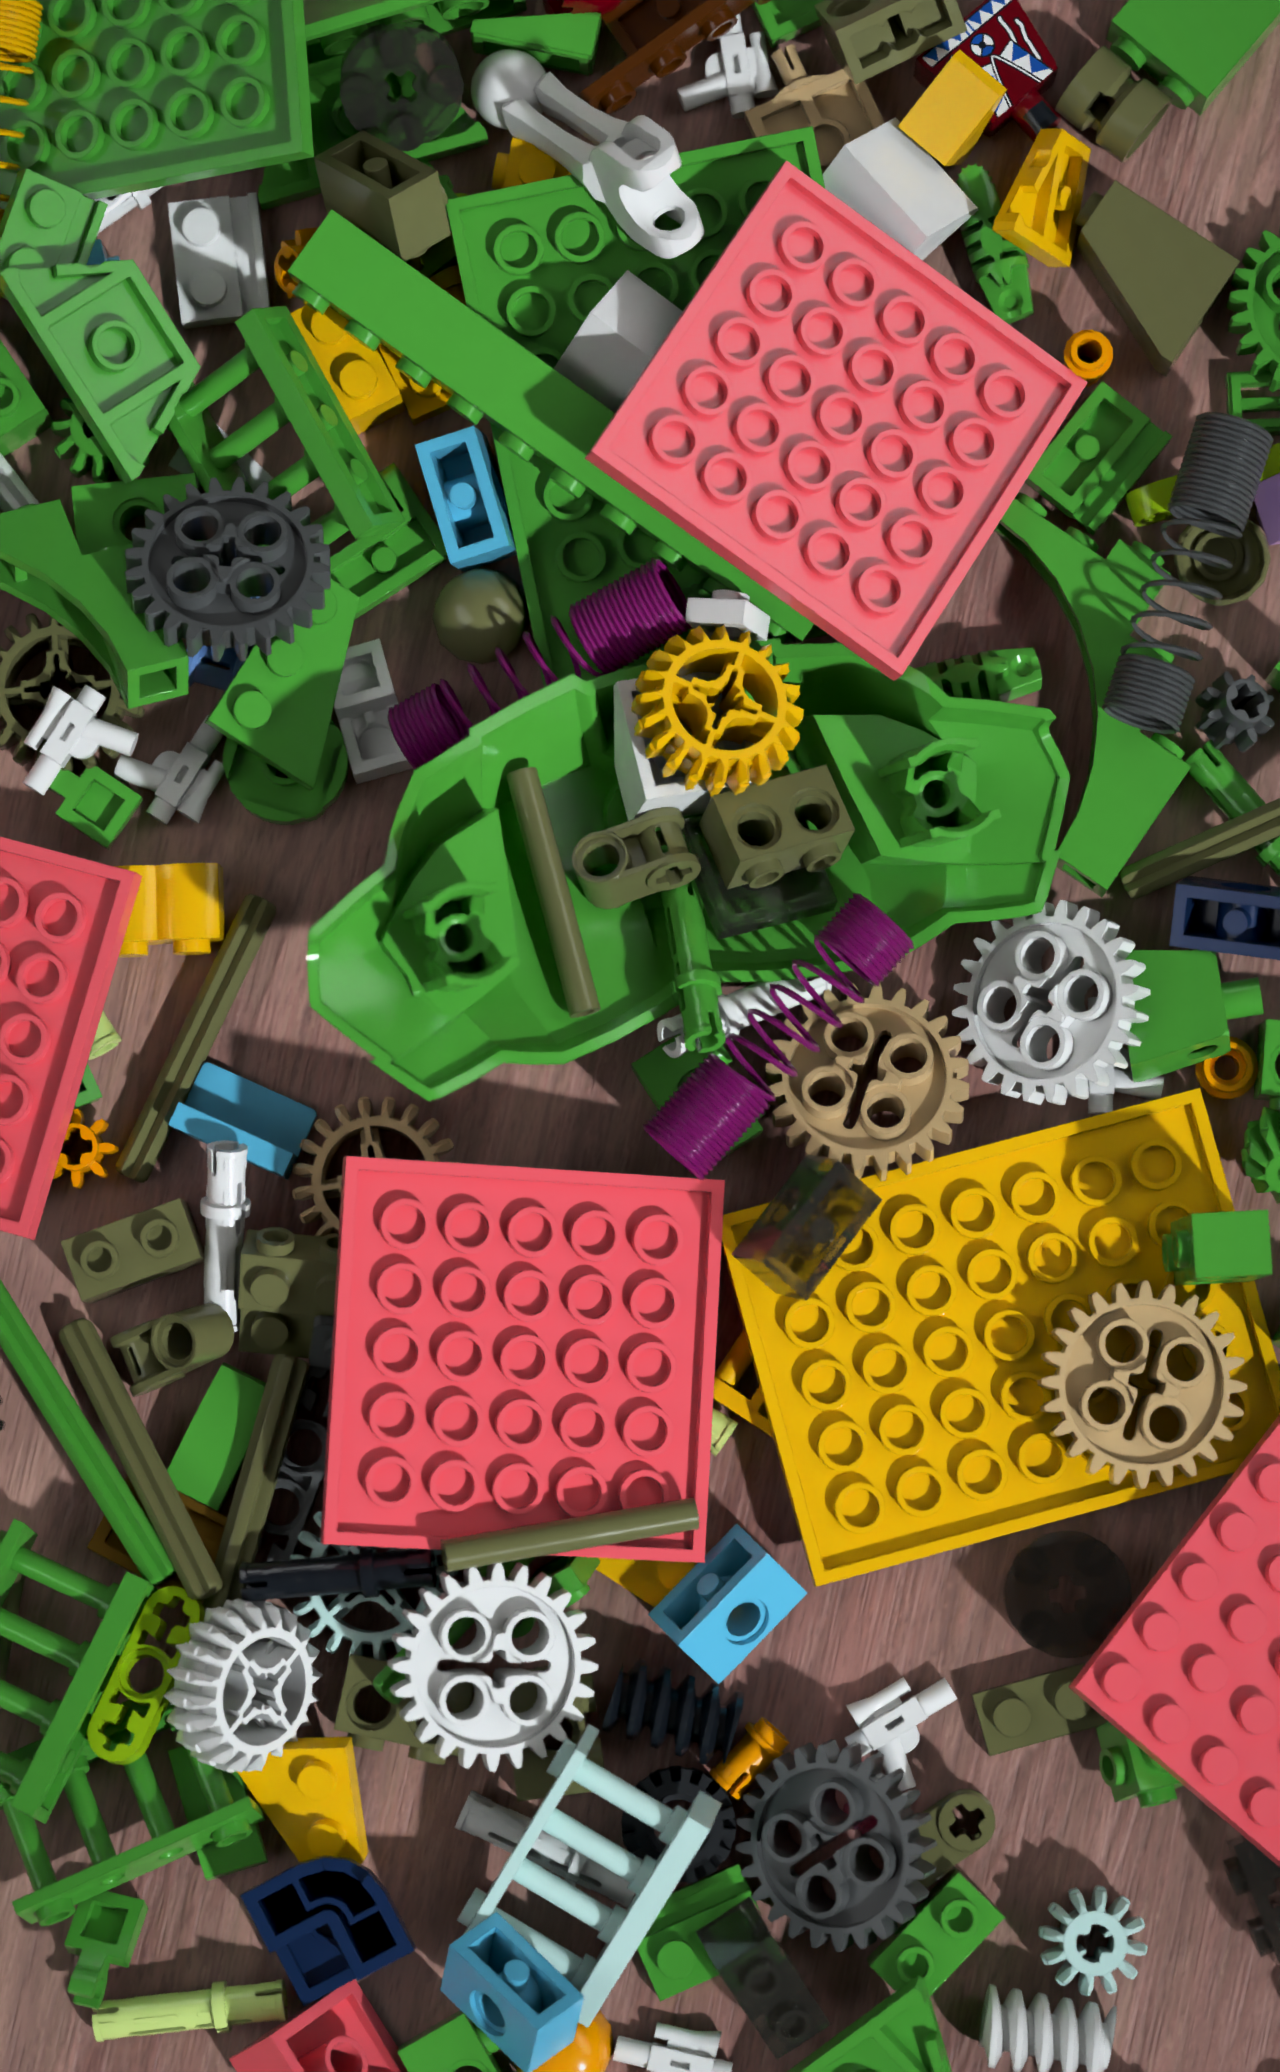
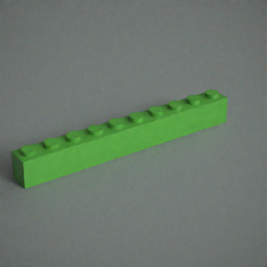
M333 209L330 210L288 269L290 278L298 284L292 292L298 299L321 315L330 307L349 320L343 330L352 338L373 352L379 344H382L399 356L400 359L395 367L401 373L423 388H426L432 380L449 392L451 397L446 404L472 424L477 425L482 417L503 431L497 441L522 460L528 462L533 454L545 461L554 468L548 477L559 487L577 499L581 497L584 491L588 492L605 505L599 514L616 528L629 536L635 528H638L656 541L650 551L666 564L679 572H682L688 564L706 577L707 580L703 584L702 589L711 596L714 590H733L749 595V602L770 616L769 638H780L782 644H785L788 638H791L797 644L803 641L814 625L811 621L585 459L615 414L612 410Z

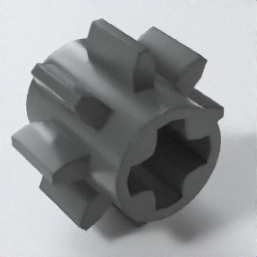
M1226 671L1212 683V687H1207L1196 697L1195 702L1204 708L1201 720L1196 724V728L1203 729L1206 736L1214 741V748L1217 750L1223 745L1235 743L1241 753L1246 752L1258 741L1257 737H1262L1275 725V722L1266 716L1269 710V703L1274 700L1273 695H1267L1263 687L1255 682L1254 675L1251 674L1247 679L1234 681L1233 676Z

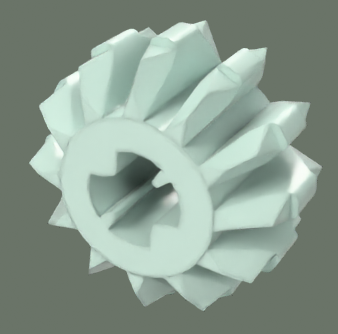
M1096 1885L1094 1887L1091 1906H1086L1084 1897L1078 1888H1072L1068 1891L1074 1907L1073 1911L1068 1914L1055 1902L1048 1906V1911L1051 1915L1062 1922L1060 1928L1045 1925L1040 1926L1038 1929L1040 1938L1059 1942V1945L1046 1949L1041 1953V1960L1045 1965H1053L1066 1960L1055 1976V1980L1061 1986L1070 1983L1079 1971L1078 1989L1079 1993L1083 1996L1091 1995L1095 1976H1100L1101 1984L1108 1994L1115 1993L1117 1991V1983L1111 1974L1112 1971L1118 1968L1129 1979H1134L1138 1974L1135 1967L1124 1959L1126 1953L1136 1956L1147 1954L1148 1947L1145 1943L1127 1939V1936L1137 1933L1145 1927L1144 1920L1137 1916L1119 1922L1127 1912L1130 1901L1121 1895L1105 1910L1107 1890L1104 1886ZM1092 1924L1101 1925L1099 1932L1104 1937H1109L1107 1947H1096L1094 1956L1086 1957L1084 1956L1086 1953L1085 1948L1081 1944L1076 1945L1078 1934L1087 1935L1091 1931Z

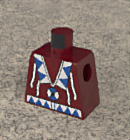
M985 0L964 18L968 31L924 51L916 58L913 76L926 89L959 49L1007 89L982 132L987 137L996 134L1013 119L1034 142L1040 129H1054L1062 119L1042 96L1055 82L1058 71L1057 64L1018 0Z

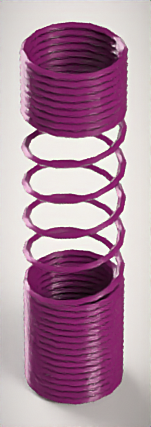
M651 558V562L646 561L645 565L641 564L640 568L635 567V570H630L629 574L624 573V577L613 580V583H608V586L597 589V592H592L586 598H581V601L570 604L569 615L574 630L591 660L603 673L595 671L578 654L559 619L553 615L550 618L556 633L569 652L575 675L580 678L582 676L579 664L591 675L600 677L618 669H623V666L634 663V659L639 660V657H644L645 653L650 654V650L655 651L656 647L660 648L661 644H666L669 638L676 634L682 635L683 632H688V629H693L685 620L687 600L680 586L668 568L656 558ZM523 631V639L531 654L540 665L546 685L551 684L552 681H558L559 679L546 665L530 633ZM495 647V655L503 670L514 684L518 699L529 695L528 691L518 681L506 654L501 648ZM468 663L467 670L479 692L487 701L491 715L502 710L491 698L490 692L475 665ZM441 678L439 684L432 683L431 686H426V689H421L415 695H410V698H405V701H400L394 707H389L387 715L394 739L414 769L419 768L469 736V728L474 726L465 716L452 687L446 680Z
M853 893V898H848L849 902H844V907H840V912H836V916L831 917V921H827V926H823V930L819 931V935H814V944L818 952L844 985L804 960H792V969L795 975L824 1011L789 988L780 984H770V994L802 1036L759 1009H748V1018L751 1024L782 1063L747 1039L735 1033H725L728 1047L761 1088L731 1069L713 1053H707L708 1058H703V1063H699V1067H694L695 1072H690V1077H686V1081L682 1082V1086H677L678 1091H673V1096H669V1100H664L665 1105H660V1110H656V1114L652 1115V1119H647L648 1124H643V1129L699 1180H704V1175H709V1171L713 1170V1166H717V1161H722L721 1156H726V1152H730V1147H734V1142H739V1138L743 1137V1133H747V1128H752L751 1123H756V1119L760 1118V1114H764V1109H769V1105L764 1099L771 1102L776 1101L774 1093L742 1056L731 1039L748 1047L789 1076L798 1077L796 1068L762 1029L753 1014L770 1022L813 1052H820L819 1045L785 1006L776 990L795 999L834 1027L842 1028L840 1019L809 984L797 964L817 974L857 1003H864L863 996L832 961L819 940L823 941L853 971L875 987L880 986V982H884V977H888V972H892V968H897V963H901V958H905V954L910 953L909 949H914L913 941L883 911L861 894Z

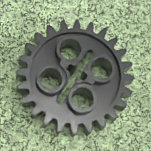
M215 477L210 480L209 493L200 494L196 487L189 483L185 485L186 500L183 502L166 494L163 496L164 514L149 509L144 512L146 529L133 528L131 532L133 548L125 550L127 593L132 595L134 613L145 614V625L148 632L163 628L164 644L167 647L176 644L184 638L187 642V654L190 657L195 656L202 646L205 645L211 647L214 662L220 661L225 648H234L239 660L246 661L248 646L256 644L264 654L270 655L272 654L271 638L277 636L284 642L292 644L294 642V624L310 629L313 626L312 609H324V589L331 587L330 547L328 544H324L322 525H311L310 508L308 506L292 511L291 493L288 491L271 500L269 499L268 483L263 481L253 493L245 492L243 477H237L231 490L223 491L220 482ZM188 591H199L197 593H186ZM261 596L262 598L252 599L250 597Z
M835 1739L818 1745L817 1750L812 1743H807L794 1749V1755L788 1752L774 1759L775 1769L769 1768L755 1777L762 1789L757 1788L743 1797V1800L755 1812L738 1818L736 1823L741 1828L751 1832V1838L737 1844L736 1850L752 1855L754 1861L753 1864L741 1871L742 1877H759L762 1883L752 1895L753 1900L758 1901L768 1897L771 1898L774 1902L768 1916L771 1922L784 1915L791 1918L788 1930L789 1937L794 1938L809 1928L811 1947L818 1948L829 1942L831 1938L836 1952H841L852 1946L854 1941L860 1949H863L877 1942V1936L884 1940L898 1932L897 1922L903 1924L914 1918L917 1914L911 1903H918L928 1897L930 1893L918 1879H924L936 1872V1867L921 1858L922 1853L937 1846V1840L920 1836L919 1827L932 1819L931 1814H914L910 1807L920 1796L919 1789L910 1790L902 1794L898 1785L902 1780L904 1771L899 1768L884 1775L881 1772L884 1754L880 1752L866 1758L862 1762L860 1743L856 1742L844 1747L841 1752ZM836 1789L847 1797L850 1805L849 1815L838 1806ZM870 1815L877 1818L878 1823L876 1827L837 1850L833 1856L817 1863L802 1875H798L795 1872L794 1867L798 1862L836 1840L838 1835L854 1828ZM789 1821L794 1823L799 1829L802 1836V1845L797 1844L791 1838L788 1826ZM870 1845L876 1847L881 1853L884 1860L883 1870L872 1862L869 1850ZM822 1877L827 1878L833 1884L836 1891V1900L829 1898L822 1886Z

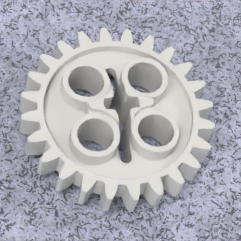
M1060 900L1056 909L1053 904L1045 902L1040 913L1012 918L1013 926L1000 920L992 921V929L996 936L993 942L978 937L974 939V943L982 956L978 962L962 959L961 965L972 974L970 982L954 984L953 990L968 997L966 1005L952 1010V1016L968 1020L969 1026L957 1036H960L963 1043L976 1045L966 1059H968L971 1065L986 1066L981 1078L984 1082L997 1086L1001 1084V1094L1018 1099L1022 1094L1023 1101L1041 1105L1046 1097L1047 1102L1061 1106L1065 1105L1068 1092L1076 1098L1084 1100L1089 1098L1088 1080L1096 1085L1108 1087L1110 1080L1105 1067L1109 1064L1123 1069L1128 1067V1063L1121 1054L1120 1049L1123 1044L1140 1047L1141 1040L1130 1032L1131 1024L1147 1022L1149 1016L1134 1009L1135 1001L1143 999L1151 993L1150 989L1133 983V979L1140 975L1146 969L1144 963L1135 960H1125L1136 944L1134 941L1123 937L1116 938L1120 928L1119 924L1107 919L1100 921L1099 911L1085 906L1078 911V905L1065 900ZM1053 945L1055 952L1054 961L1051 967L1043 972L1041 966L1042 957L1045 951ZM1081 958H1083V959H1084V965H1083V967L1080 969ZM1096 983L1098 998L1094 1006L1087 1011L1084 1004L1085 995L1088 989ZM1015 995L1017 1002L1016 1010L1013 1016L1008 1021H1005L1004 1007L1008 999ZM1058 1033L1060 1040L1059 1050L1051 1060H1048L1046 1053L1047 1044L1050 1038ZM1021 1036L1020 1047H1018L1017 1040Z
M517 1562L508 1578H505L502 1563L488 1565L486 1577H481L476 1567L463 1569L464 1582L457 1583L456 1580L445 1572L440 1573L443 1593L436 1596L430 1591L421 1588L418 1592L426 1605L422 1613L409 1609L402 1611L406 1620L414 1626L411 1634L393 1633L391 1637L392 1640L406 1649L405 1656L395 1657L388 1660L387 1666L392 1670L405 1673L406 1678L391 1686V1693L395 1697H411V1701L399 1712L400 1717L406 1722L423 1718L414 1736L424 1743L439 1734L434 1752L439 1757L445 1759L458 1746V1763L467 1769L474 1763L478 1753L482 1756L484 1767L490 1772H496L500 1754H505L509 1762L517 1769L522 1768V1749L529 1747L542 1759L547 1757L543 1738L550 1734L557 1740L564 1742L567 1735L560 1725L563 1718L566 1717L581 1722L584 1719L582 1713L572 1705L575 1697H593L595 1693L588 1686L580 1682L581 1674L598 1670V1664L581 1657L580 1652L590 1648L596 1643V1640L590 1634H576L574 1631L586 1620V1614L579 1609L563 1612L572 1597L570 1592L563 1588L547 1596L552 1580L548 1575L541 1572L528 1585V1567L522 1563ZM472 1617L476 1622L477 1628L474 1640L465 1648H451L448 1641V1632L453 1622L459 1618ZM527 1617L536 1618L540 1629L537 1640L528 1648H515L511 1635L517 1622ZM493 1651L511 1663L547 1660L549 1663L548 1668L544 1671L497 1668L493 1673V1679L477 1668H456L447 1671H439L437 1669V1663L443 1659L487 1663L492 1660ZM460 1682H471L474 1686L475 1696L470 1707L459 1713L449 1712L446 1706V1697L451 1687ZM534 1682L538 1695L533 1707L526 1712H513L510 1707L512 1691L521 1683Z

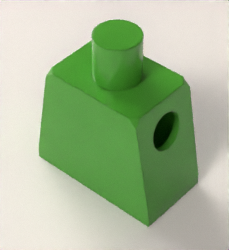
M1133 950L1125 959L1145 964L1146 969L1133 979V983L1150 989L1151 993L1149 996L1135 1001L1134 1009L1147 1014L1149 1020L1142 1023H1132L1130 1032L1136 1035L1142 1042L1140 1047L1128 1045L1134 1083L1161 1076L1231 1051L1227 1020L1264 1014L1258 977L1221 983L1216 952L1205 950Z

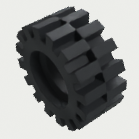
M670 1766V1768L662 1770L658 1769L638 1782L635 1786L636 1788L663 1804L672 1800H685L692 1803L699 1791L722 1803L711 1830L679 1882H687V1884L697 1882L698 1879L714 1873L731 1852L736 1834V1817L733 1805L724 1789L713 1777L711 1778L706 1775L702 1770L681 1766ZM623 1811L621 1824L624 1846H626L629 1852L642 1860L646 1855L657 1860L665 1845L658 1840L654 1828Z

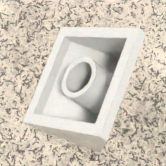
M895 117L845 144L824 171L823 179L826 190L923 260L978 211V207L925 149L897 127L900 121Z
M627 270L589 313L554 369L615 413L683 311Z

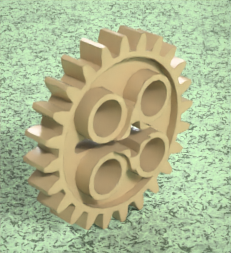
M881 983L880 986H873L869 998H864V1003H857L849 996H847V1000L839 1002L829 989L824 991V1002L840 1019L842 1028L834 1027L801 1004V1016L804 1022L801 1025L819 1045L820 1052L811 1051L784 1032L788 1041L773 1040V1042L796 1068L798 1077L789 1076L770 1062L766 1063L765 1068L766 1080L775 1083L769 1086V1088L774 1093L776 1101L766 1100V1102L770 1105L779 1106L773 1111L774 1127L791 1125L786 1133V1145L792 1148L807 1142L805 1163L810 1165L822 1155L828 1157V1175L834 1176L843 1163L850 1164L853 1180L856 1182L860 1181L865 1166H874L880 1181H886L888 1164L896 1162L899 1168L908 1175L911 1173L912 1154L916 1153L929 1163L933 1161L934 1146L931 1139L946 1145L951 1143L952 1129L948 1123L962 1124L964 1107L957 1102L968 1100L970 1084L959 1080L968 1075V1059L955 1058L961 1052L962 1040L960 1036L943 1038L947 1032L948 1018L944 1015L928 1022L929 1001L924 999L910 1009L906 1006V989L900 988L891 1001L883 999ZM786 1018L783 1024L802 1036L790 1020ZM882 1035H888L891 1039L878 1060L877 1080L872 1079L869 1082L858 1120L852 1129H847L843 1124L849 1118L857 1102V1083L863 1084L866 1080L878 1040ZM850 1036L861 1040L864 1046L857 1051L847 1052L837 1048L834 1043L842 1037ZM771 1050V1056H773L775 1059L782 1063V1061L777 1057V1055ZM909 1057L920 1061L923 1067L916 1072L905 1073L896 1069L893 1063L900 1058ZM829 1090L839 1094L842 1099L835 1105L821 1106L813 1102L811 1097L819 1091ZM887 1111L896 1114L901 1121L893 1127L884 1128L872 1123L870 1118L878 1112Z
M1149 1281L1138 1283L1135 1296L1130 1299L1122 1283L1113 1285L1111 1292L1112 1304L1110 1305L1097 1292L1090 1294L1088 1302L1092 1314L1088 1316L1082 1310L1075 1307L1067 1311L1068 1317L1075 1329L1073 1332L1061 1328L1053 1329L1051 1335L1063 1348L1061 1352H1045L1041 1355L1043 1361L1056 1368L1055 1375L1037 1380L1038 1386L1055 1390V1399L1040 1406L1041 1412H1059L1062 1419L1049 1432L1051 1437L1070 1433L1074 1440L1068 1446L1065 1456L1073 1458L1084 1451L1090 1454L1085 1470L1089 1475L1095 1474L1104 1464L1109 1465V1484L1119 1485L1127 1471H1132L1136 1489L1146 1488L1150 1471L1155 1472L1162 1486L1172 1485V1466H1177L1187 1477L1197 1475L1193 1456L1197 1454L1208 1462H1214L1218 1459L1215 1449L1210 1444V1440L1215 1438L1226 1442L1232 1441L1234 1435L1222 1424L1224 1417H1241L1244 1414L1241 1408L1229 1402L1230 1394L1247 1390V1384L1231 1380L1229 1374L1230 1370L1245 1363L1244 1358L1225 1357L1222 1350L1232 1342L1235 1335L1233 1333H1226L1215 1337L1211 1329L1216 1324L1220 1314L1215 1311L1200 1319L1195 1316L1199 1297L1196 1295L1188 1297L1180 1306L1176 1305L1175 1286L1171 1284L1166 1285L1162 1289L1157 1299L1152 1297ZM1114 1327L1125 1329L1134 1339L1135 1352L1126 1363L1113 1360L1107 1353L1105 1340L1109 1331ZM1153 1330H1158L1161 1333L1160 1344L1147 1373V1381L1156 1385V1392L1144 1395L1140 1399L1135 1422V1433L1131 1440H1127L1123 1436V1430L1137 1397V1389L1134 1386L1128 1385L1129 1376L1141 1374L1144 1371L1149 1351L1150 1334ZM1174 1346H1183L1194 1355L1196 1368L1192 1377L1187 1381H1180L1174 1378L1168 1371L1166 1365L1167 1355ZM1097 1388L1108 1390L1117 1400L1118 1413L1109 1424H1101L1095 1421L1089 1413L1088 1400ZM1158 1407H1166L1172 1410L1179 1422L1175 1438L1168 1443L1156 1439L1149 1427L1150 1417Z

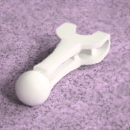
M516 49L500 50L487 56L478 65L472 77L471 97L481 117L493 126L508 129L513 137L533 144L558 161L579 180L595 200L605 203L617 223L632 240L658 257L671 259L687 252L702 239L705 230L696 204L680 190L669 175L681 167L682 161L675 140L668 131L645 115H638L627 122L592 107L569 91L551 72L546 73L539 61L526 52ZM542 112L565 123L596 146L564 131L544 117ZM665 213L682 225L680 228L672 231L660 230L655 227V221L660 215Z

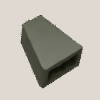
M1115 180L1104 196L1094 191L1077 216L1075 223L1081 226L1082 230L1076 248L1154 369L1166 377L1232 279L1240 260Z

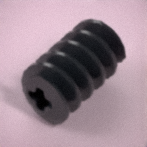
M639 1658L628 1673L623 1672L622 1664L602 1725V1731L611 1732L619 1720L623 1718L626 1719V1739L634 1741L644 1727L647 1726L650 1727L651 1747L658 1749L669 1734L674 1735L675 1755L682 1757L695 1742L699 1745V1763L707 1765L719 1750L723 1752L724 1766L742 1713L744 1693L736 1690L728 1701L722 1705L720 1704V1686L711 1682L703 1694L698 1697L696 1696L694 1676L687 1674L678 1687L674 1689L672 1688L670 1668L663 1666L653 1680L650 1681L647 1678V1661Z

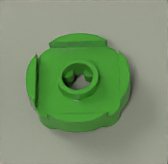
M330 719L314 789L308 790L290 777H277L278 770L228 737L223 752V768L233 795L249 813L269 823L294 825L304 821L317 820L325 813L326 809L336 802L347 781L349 757L342 733Z

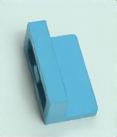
M206 1062L202 1065L185 1104L178 1102L168 1125L206 1144L225 1140L237 1141L239 1144L244 1143L248 1146V1163L288 1180L292 1173L293 1164L297 1162L302 1151L300 1143L303 1139H307L316 1120L317 1113L306 1105Z

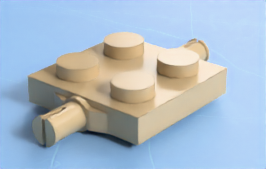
M794 44L785 46L784 53L782 48H780L771 55L786 87L772 100L744 112V119L753 138L813 126L822 174L845 144L885 123L865 80L855 84L843 69L829 75H811L808 77Z

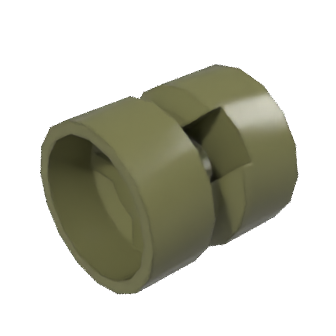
M1102 46L1086 62L1068 85L1056 104L1055 111L1081 131L1089 128L1095 129L1097 131L1096 143L1121 163H1125L1151 134L1168 110L1173 99L1147 78L1138 81L1131 79L1132 66L1109 48ZM1106 96L1112 97L1116 100L1112 107H1110L1109 102L1104 99Z

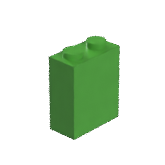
M1128 0L1111 20L1106 39L1112 43L1110 46L1111 51L1132 66V70L1138 71L1142 68L1159 82L1158 88L1173 99L1172 104L1182 110L1187 109L1189 106L1201 116L1280 23V0Z

